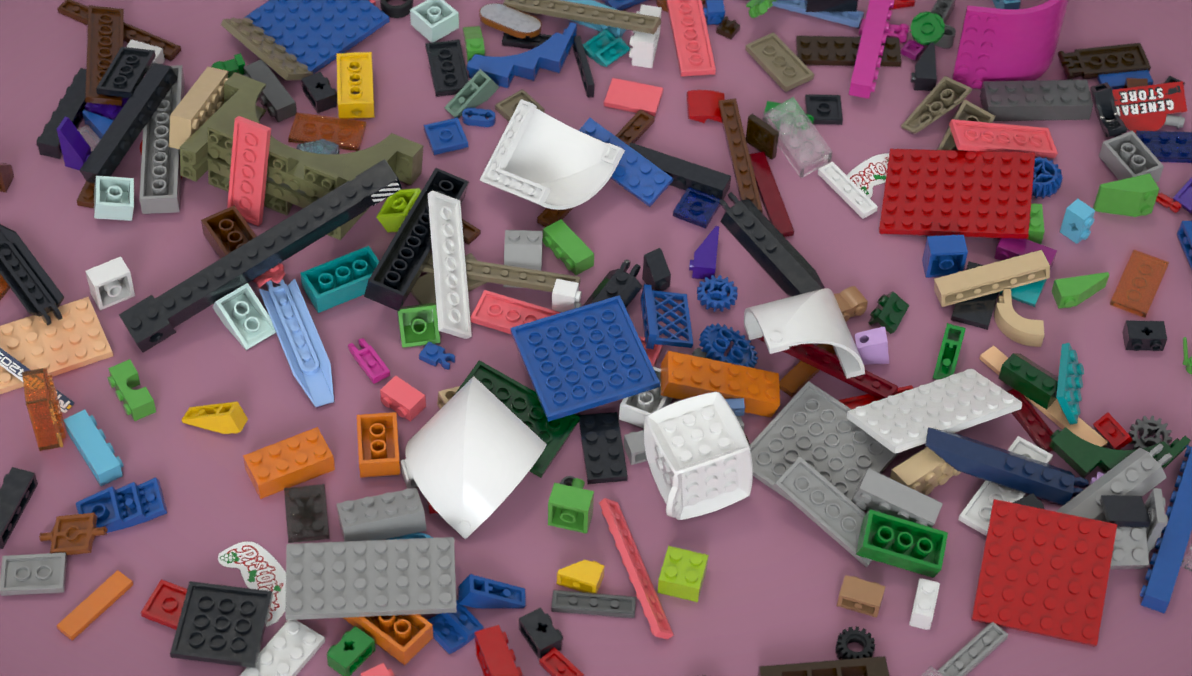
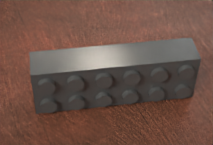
M1087 80L983 81L980 94L982 109L995 116L993 121L1089 120L1093 108Z

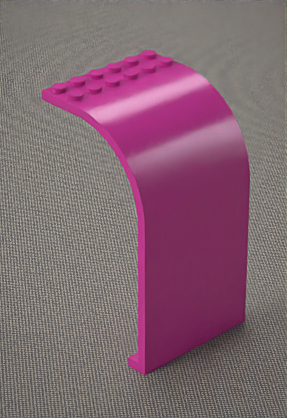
M1049 0L1035 7L1013 10L967 5L952 79L973 89H982L983 81L1037 80L1048 70L1053 62L1069 0Z

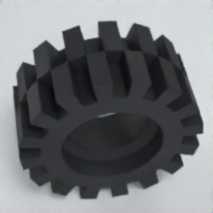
M857 626L855 630L852 627H849L848 631L846 629L842 630V634H839L835 651L837 658L844 660L873 657L875 649L874 637L871 638L872 634L870 632L866 634V629L864 628L862 631H859ZM851 642H856L863 646V650L854 652L847 645Z

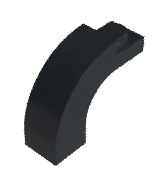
M1106 82L1090 87L1096 114L1105 136L1117 137L1126 133V126L1118 115L1110 85Z

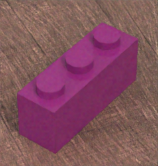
M1001 238L994 258L1002 261L1042 250L1051 270L1057 250L1027 239Z

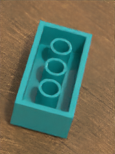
M366 246L301 272L302 288L316 311L320 313L364 295L368 280L377 267L379 260L370 246Z

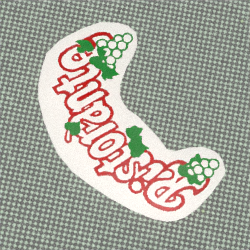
M889 153L879 154L867 159L847 175L869 198L872 197L873 186L886 182Z
M250 541L235 544L219 553V563L225 567L240 569L248 588L273 591L266 627L276 623L285 612L286 572L267 550Z

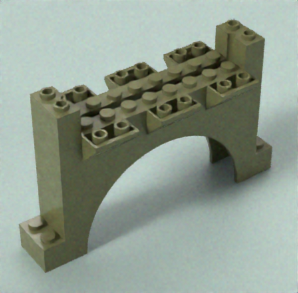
M236 72L224 82V104L180 146L181 176L197 182L208 171V184L229 192L235 118L241 116L260 124L259 121L266 113V109L256 106V102L261 92L266 88V84ZM391 133L378 144L364 150L345 154H317L292 148L270 136L264 207L288 215L293 204L305 208L344 183L352 181L357 175L384 159L392 168L399 181L412 185L422 174L423 145ZM365 212L327 235L341 240Z

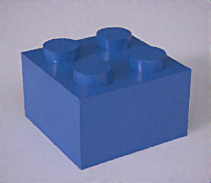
M964 235L927 236L922 258L926 278L941 277L964 271L968 254Z

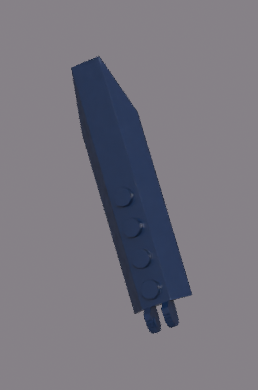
M928 427L925 446L957 471L1029 495L1033 493L1038 498L1062 506L1068 503L1072 496L1075 497L1083 491L1081 488L1089 486L1088 480L1075 477L1071 471L963 435Z

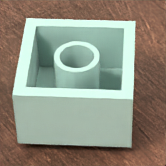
M426 0L410 9L411 25L431 43L459 28V13L444 0Z
M96 176L94 218L132 221L134 178Z

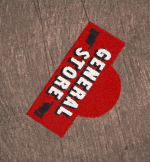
M1183 81L1112 90L1120 119L1128 130L1137 134H1150L1158 131L1164 125L1167 114L1187 112Z

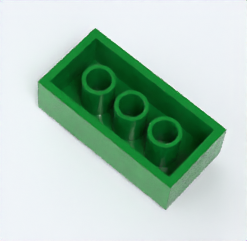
M870 509L863 517L856 555L934 578L942 569L948 532Z

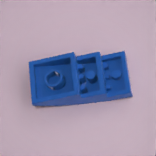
M156 477L140 485L132 482L117 490L111 486L76 502L78 514L95 513L98 516L96 528L106 526L108 531L106 533L132 527L168 513L160 481Z

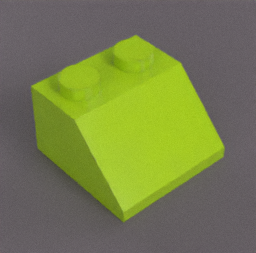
M420 188L399 190L387 198L376 217L387 232H397L420 195Z

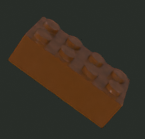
M235 205L201 220L203 235L220 259L257 237Z

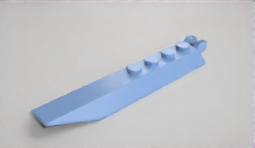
M282 279L277 287H273L271 280L267 281L268 291L259 289V292L294 377L315 408L333 403L331 363L296 279H293L288 286Z

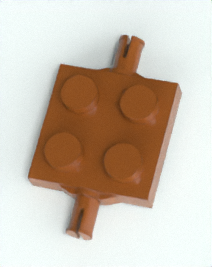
M95 513L56 516L55 526L52 531L40 533L39 539L41 542L51 540L50 553H66V555L85 554L92 552L94 538L107 535L106 532L108 531L106 526L96 528L98 516Z

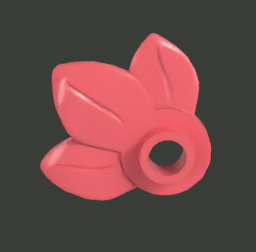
M278 264L255 278L253 281L256 282L258 288L269 280H272L274 283H280L286 274L283 264Z

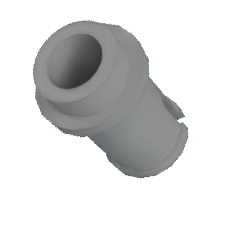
M1167 115L1164 125L1175 126L1177 129L1179 127L1183 128L1185 118L1182 115L1180 117Z

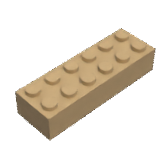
M207 67L170 115L169 147L180 149V146L224 104V82L229 79L228 71Z

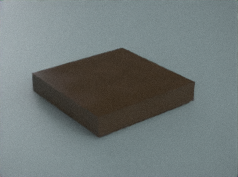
M754 114L748 116L746 142L758 151L764 152L765 156L773 160L777 153L779 132Z

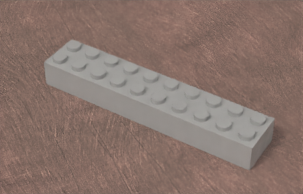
M182 65L171 66L178 79L143 128L140 180L142 214L180 212V149L169 147L170 115L184 98L185 80Z

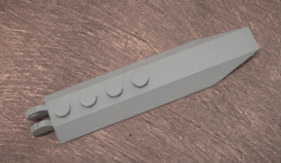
M1162 444L1157 445L1150 452L1138 448L1056 512L1107 522L1100 503L1101 495L1143 497L1167 478L1162 466L1172 458V455L1170 453L1165 454L1157 462L1153 457L1164 448Z

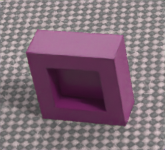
M909 39L901 48V54L916 61L924 51L925 46Z

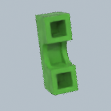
M130 359L108 368L110 374L107 377L109 384L112 388H116V396L119 401L124 402L123 407L127 415H131L133 420L136 421L156 412L154 400L146 387L138 390L132 389L140 385L138 372Z

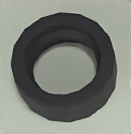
M380 0L382 12L390 18L405 17L410 13V9L413 8V0H403L406 2L398 6L388 4L391 0Z

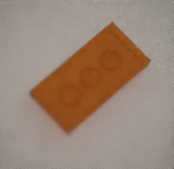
M296 112L288 141L305 145L308 143L311 145L312 142H315L313 146L320 145V147L359 151L366 129V121Z
M1133 250L1110 305L1146 318L1169 262Z

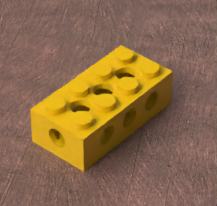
M372 52L336 53L339 119L375 118Z

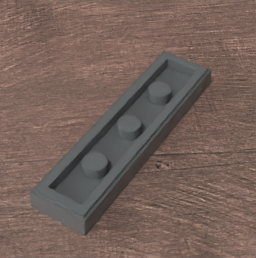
M553 590L551 611L634 619L636 597Z

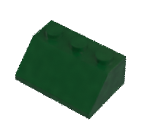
M1013 353L1002 364L998 379L1047 410L1057 399L1058 377L1019 353Z

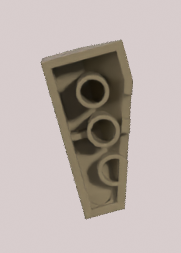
M944 76L901 127L913 134L918 133L959 105L972 91V88Z
M964 99L958 106L952 119L992 123L995 116ZM948 126L937 150H957L950 126Z

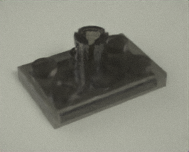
M325 484L284 488L288 543L330 539Z

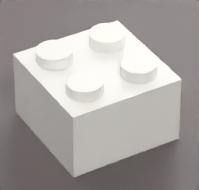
M122 257L85 271L91 296L99 310L135 296L131 273Z

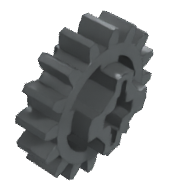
M1143 416L1142 421L1136 419L1135 424L1131 425V431L1128 433L1133 439L1129 443L1134 444L1132 450L1160 443L1162 441L1160 435H1162L1163 441L1170 446L1169 443H1171L1172 437L1169 435L1172 431L1166 430L1168 424L1162 425V419L1159 418L1155 421L1154 416H1151L1150 420L1146 416Z

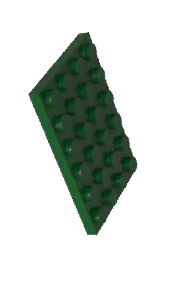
M479 360L456 393L474 376L547 445L529 471L542 478L581 417L572 414L548 422L535 391Z

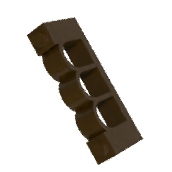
M882 656L759 666L758 676H889L886 657Z

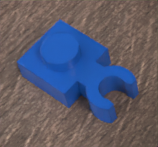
M428 342L419 354V360L435 367L440 363L444 369L449 370L450 363L447 361L455 362V356L451 353L446 354L445 348Z

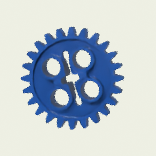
M719 323L716 326L711 324L701 333L699 338L701 343L699 346L703 347L702 352L707 353V358L754 368L757 364L758 357L756 355L758 352L754 351L755 346L750 345V340H745V335L741 336L739 331H733V327L728 329L725 324L722 327ZM732 341L733 345L725 357L724 353Z

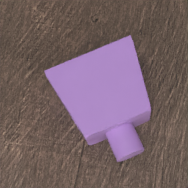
M885 327L855 334V345L864 365L889 364Z

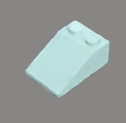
M248 283L215 301L212 307L225 327L245 350L250 349L276 333L270 316Z

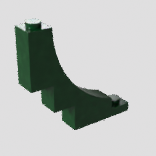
M1066 427L1062 431L1057 430L1050 437L1052 440L1049 445L1082 478L1088 476L1097 466L1107 473L1137 450H1115L1100 447L1083 440ZM1185 435L1181 440L1176 438L1170 446L1162 441L1142 449L1150 452L1157 445L1162 444L1164 448L1153 458L1158 462L1165 454L1170 453L1172 455V458L1162 466L1164 470L1187 448L1191 440Z

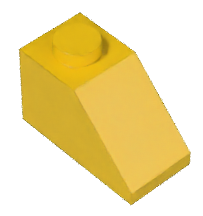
M582 560L559 569L557 572V584L580 592L597 594L604 578L605 566L596 561Z

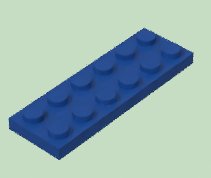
M589 118L578 130L595 139L625 150L610 178L649 207L673 182L671 176L593 119Z

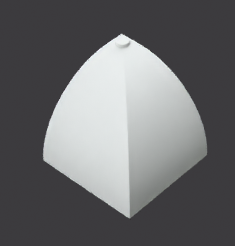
M521 99L480 181L550 209H569L588 201L608 182L625 150L586 135L538 110L537 106L533 103Z
M824 288L745 309L744 327L749 340L764 336L770 354L788 350L790 346L808 343L830 344L834 347L847 379L865 374L863 361L832 290Z
M473 376L407 442L405 452L409 470L425 498L440 516L466 539L516 488L538 460L547 444Z

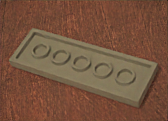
M231 18L222 20V27L285 80H301L313 75L312 72L307 70L308 67L305 64L299 63L296 60V56L288 54L285 51V47L277 45L274 42L275 39L264 34V30L256 27L251 19Z

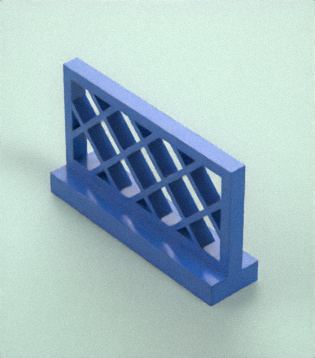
M644 284L640 302L646 349H654L655 344L692 348L693 336L687 294L654 291L651 285ZM655 298H661V299H663L664 301L659 302V301H658L657 299H655ZM674 300H682V303L678 304ZM670 304L674 308L669 309L665 305ZM661 309V310L664 311L665 313H664V314H660V313H659L658 311H656V310ZM680 311L684 315L680 317L675 312ZM671 316L675 321L672 322L667 317ZM660 321H662L663 323L666 324V326L663 327V326H661V325L658 324V323H659ZM681 323L685 328L681 329L677 324ZM672 328V329L675 330L677 333L672 334V333H671L670 331H668V330ZM664 334L668 338H659V335ZM683 336V337L686 338L688 341H686V340H681V339H679L678 337Z

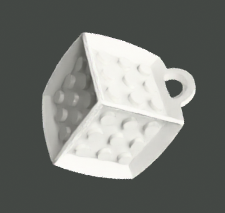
M711 392L683 399L646 415L644 422L645 452L655 483L667 504V516L677 520L701 516L727 507L750 495L753 482V463L750 447L737 417L719 392Z

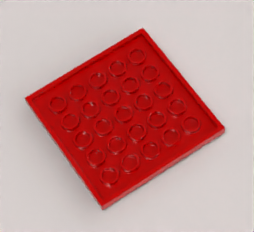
M994 499L971 620L987 624L994 622L1001 627L1097 646L1117 524Z

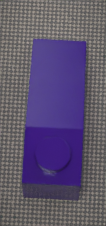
M64 117L57 128L66 167L80 170L92 153L91 147L69 117Z
M719 226L714 227L695 251L694 260L690 259L689 271H693V279H704L707 277L710 280L711 275L715 276Z

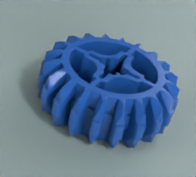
M1039 155L1038 158H1035L1032 196H1035L1036 199L1037 197L1042 199L1046 196L1051 197L1061 187L1063 179L1061 169H1059L1058 164L1053 163V160L1048 161L1047 157L1043 159Z

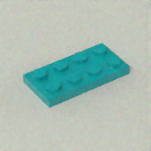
M1070 343L1062 344L1056 398L1069 424L1072 425L1077 424L1078 415L1081 413L1079 402L1082 401L1080 390L1083 388L1082 375H1084V367L1082 363L1079 364L1076 350L1072 349Z

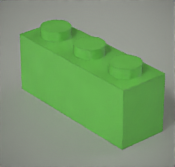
M562 219L543 229L542 241L544 245L554 252L556 258L562 260L568 270L578 275L594 266V253Z

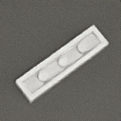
M833 161L818 169V175L862 219L877 212L878 206Z

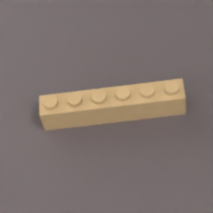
M1039 250L935 278L934 291L941 306L944 307L1000 292L1003 289H1011L1050 278V265L1043 251Z

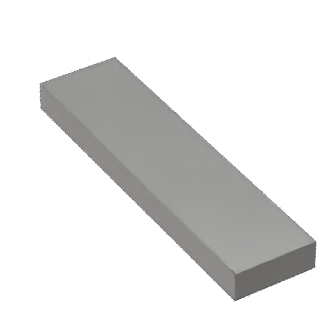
M994 622L990 623L937 671L936 675L966 676L1002 644L1009 634Z

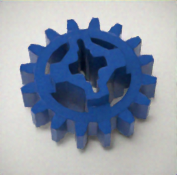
M711 275L710 280L705 277L704 282L700 281L699 287H697V300H701V306L706 304L707 310L713 308V312H716L717 309L723 312L724 308L729 310L731 305H735L738 297V288L734 286V281L728 282V277L722 279L721 275L718 278Z

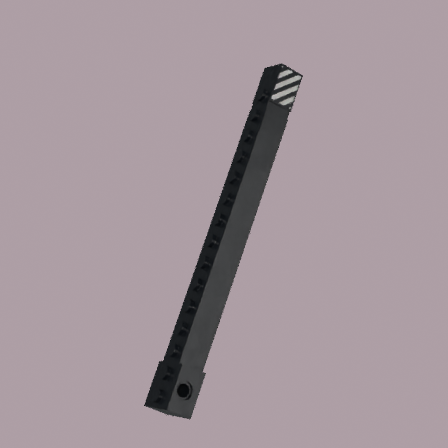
M384 159L357 175L352 181L344 183L157 298L150 295L119 314L140 350L144 353L175 334L174 328L211 306L215 301L252 281L365 212L370 206L378 204L401 190L400 181Z

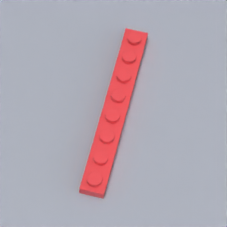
M604 498L599 502L602 514L607 520L609 531L616 542L615 546L621 554L622 563L629 573V579L634 585L636 596L643 607V613L651 626L650 630L654 636L668 640L673 636V632L618 502Z

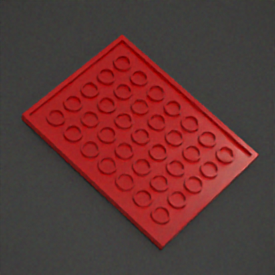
M890 149L879 233L1028 239L1035 152Z

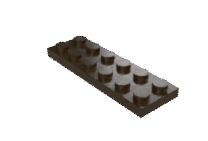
M796 36L797 57L805 65L855 66L861 37ZM886 37L885 44H881L884 46L883 55L879 56L882 58L880 66L901 67L899 37Z

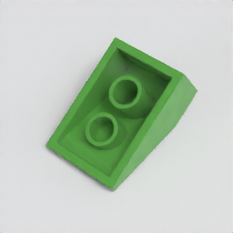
M1150 173L1100 184L1093 209L1096 212L1132 217L1148 215L1152 213L1159 187Z

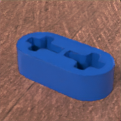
M466 108L462 112V121L469 126L491 127L496 122L495 113L492 110Z

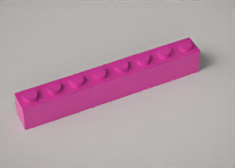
M895 0L869 1L850 83L849 95L869 99L871 92L875 91L876 82H873V80L878 78L879 70L876 68H880L882 58L879 56H882L884 46L881 44L886 42L887 34L884 32H888L890 22H887V20H890L892 10L889 9H893Z

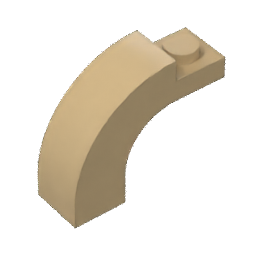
M1003 289L1002 296L998 297V303L994 312V319L998 328L1005 336L1019 344L1041 347L1044 339L1043 320H1031L1018 315L1012 306L1011 289Z

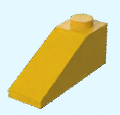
M238 401L189 407L182 418V422L222 434L241 432L248 420Z

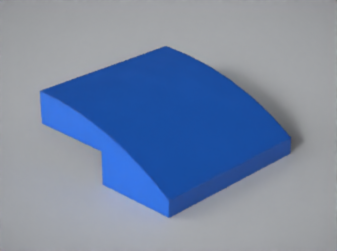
M456 600L457 613H440L427 620L433 624V638L449 655L473 640L476 631L484 629V626L466 607L459 604V600Z

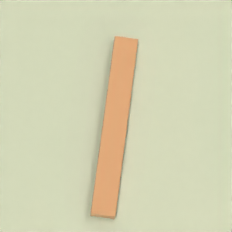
M993 345L982 353L979 359L999 375L1002 364L1008 357ZM1025 396L1030 403L1062 430L1066 427L1087 442L1100 447L1107 446L1108 441L1079 417L1077 424L1070 425L1057 399L1046 410Z

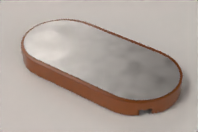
M491 3L484 5L479 10V17L482 23L517 38H525V36L533 38L541 33L542 23L538 18L510 6Z

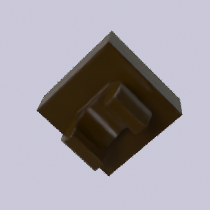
M726 16L717 27L716 33L731 40L740 30V25L736 23V20L731 21Z

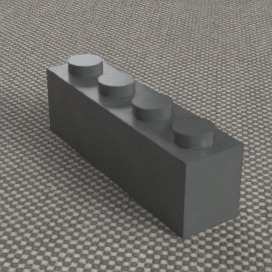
M260 59L243 67L244 76L266 84V88L261 92L259 100L263 106L267 107L271 117H274L277 122H281L297 115L296 102L263 60Z

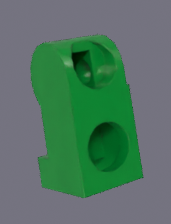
M240 53L234 55L235 59L224 62L217 61L211 67L228 71V78H230L235 72L241 75L244 74L243 67L245 62Z

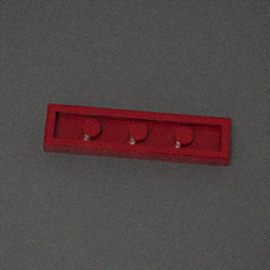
M1015 389L1006 391L1022 402V409L1011 413L1039 448L1047 452L1053 451L1049 447L1052 440L1050 437L1053 435L1051 429L1023 394Z

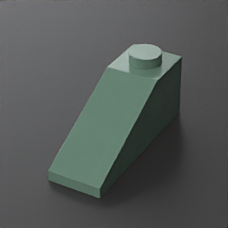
M480 69L444 108L452 116L459 118L466 108H475L487 101L498 90L499 86Z

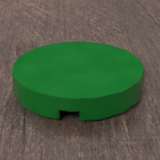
M927 11L915 16L910 26L912 38L922 45H929L931 42L937 43L941 40L945 31L943 19L938 14Z

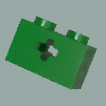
M355 626L351 631H347L342 636L341 641L337 645L330 647L327 652L328 666L342 676H351L375 652L374 639Z

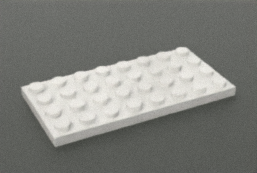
M967 369L963 372L952 374L949 377L920 385L917 388L888 396L882 400L856 407L847 411V419L896 454L926 443L928 427L955 433L1022 409V402L976 372V370Z

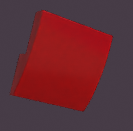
M691 90L686 93L688 119L702 123L710 119L722 123L718 102L719 100H725L724 93L711 90Z

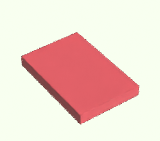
M612 78L604 106L635 113L642 110L655 116L663 94V88Z

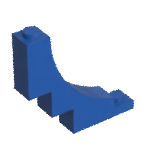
M570 22L568 28L564 29L563 34L555 33L543 44L521 54L503 57L474 54L472 60H469L467 64L469 78H472L481 69L498 86L509 88L514 76L534 81L540 68L560 73L573 45V38L577 36V24Z

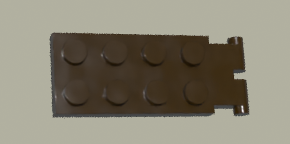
M1141 43L1075 49L1074 52L1064 53V51L1057 53L1068 80L1081 76L1083 79L1096 78L1102 74L1149 70L1150 72L1151 69Z

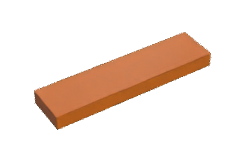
M117 570L56 625L57 629L73 641L133 586V581Z

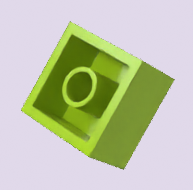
M668 546L658 580L657 593L698 602L709 555Z

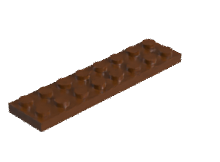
M88 6L85 102L122 106V97L97 94L96 88L119 49L123 47L124 9Z

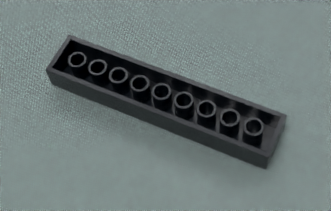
M434 169L369 278L364 297L400 311L432 255L428 193L435 191L460 200L461 204L465 198L469 181L441 169Z

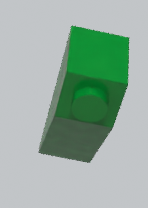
M947 323L933 379L939 380L954 374L966 328Z

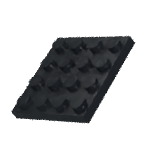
M190 581L170 652L171 658L256 668L273 598V591Z

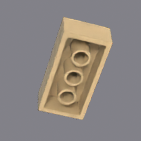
M926 447L893 468L890 478L922 494L928 495L935 487L944 485L949 478L954 475L957 476L961 472L954 469Z

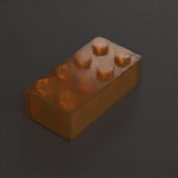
M47 368L22 372L26 406L39 451L64 447L63 439L66 438V433L63 427V413L57 397L56 387H54L53 376L48 375Z

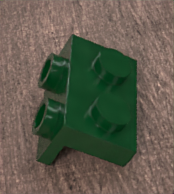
M892 291L887 295L883 294L878 299V306L871 312V318L868 322L870 325L877 322L882 327H885L890 334L896 331L909 307L903 299Z

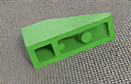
M480 26L463 27L468 64V61L472 60L474 54L485 56V48Z
M1109 273L1056 279L1051 292L1058 309L1077 306L1105 288Z

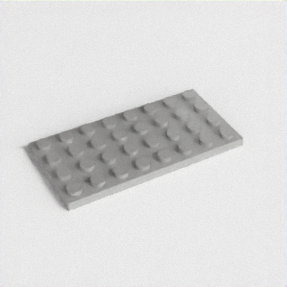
M454 537L287 544L286 620L457 613Z

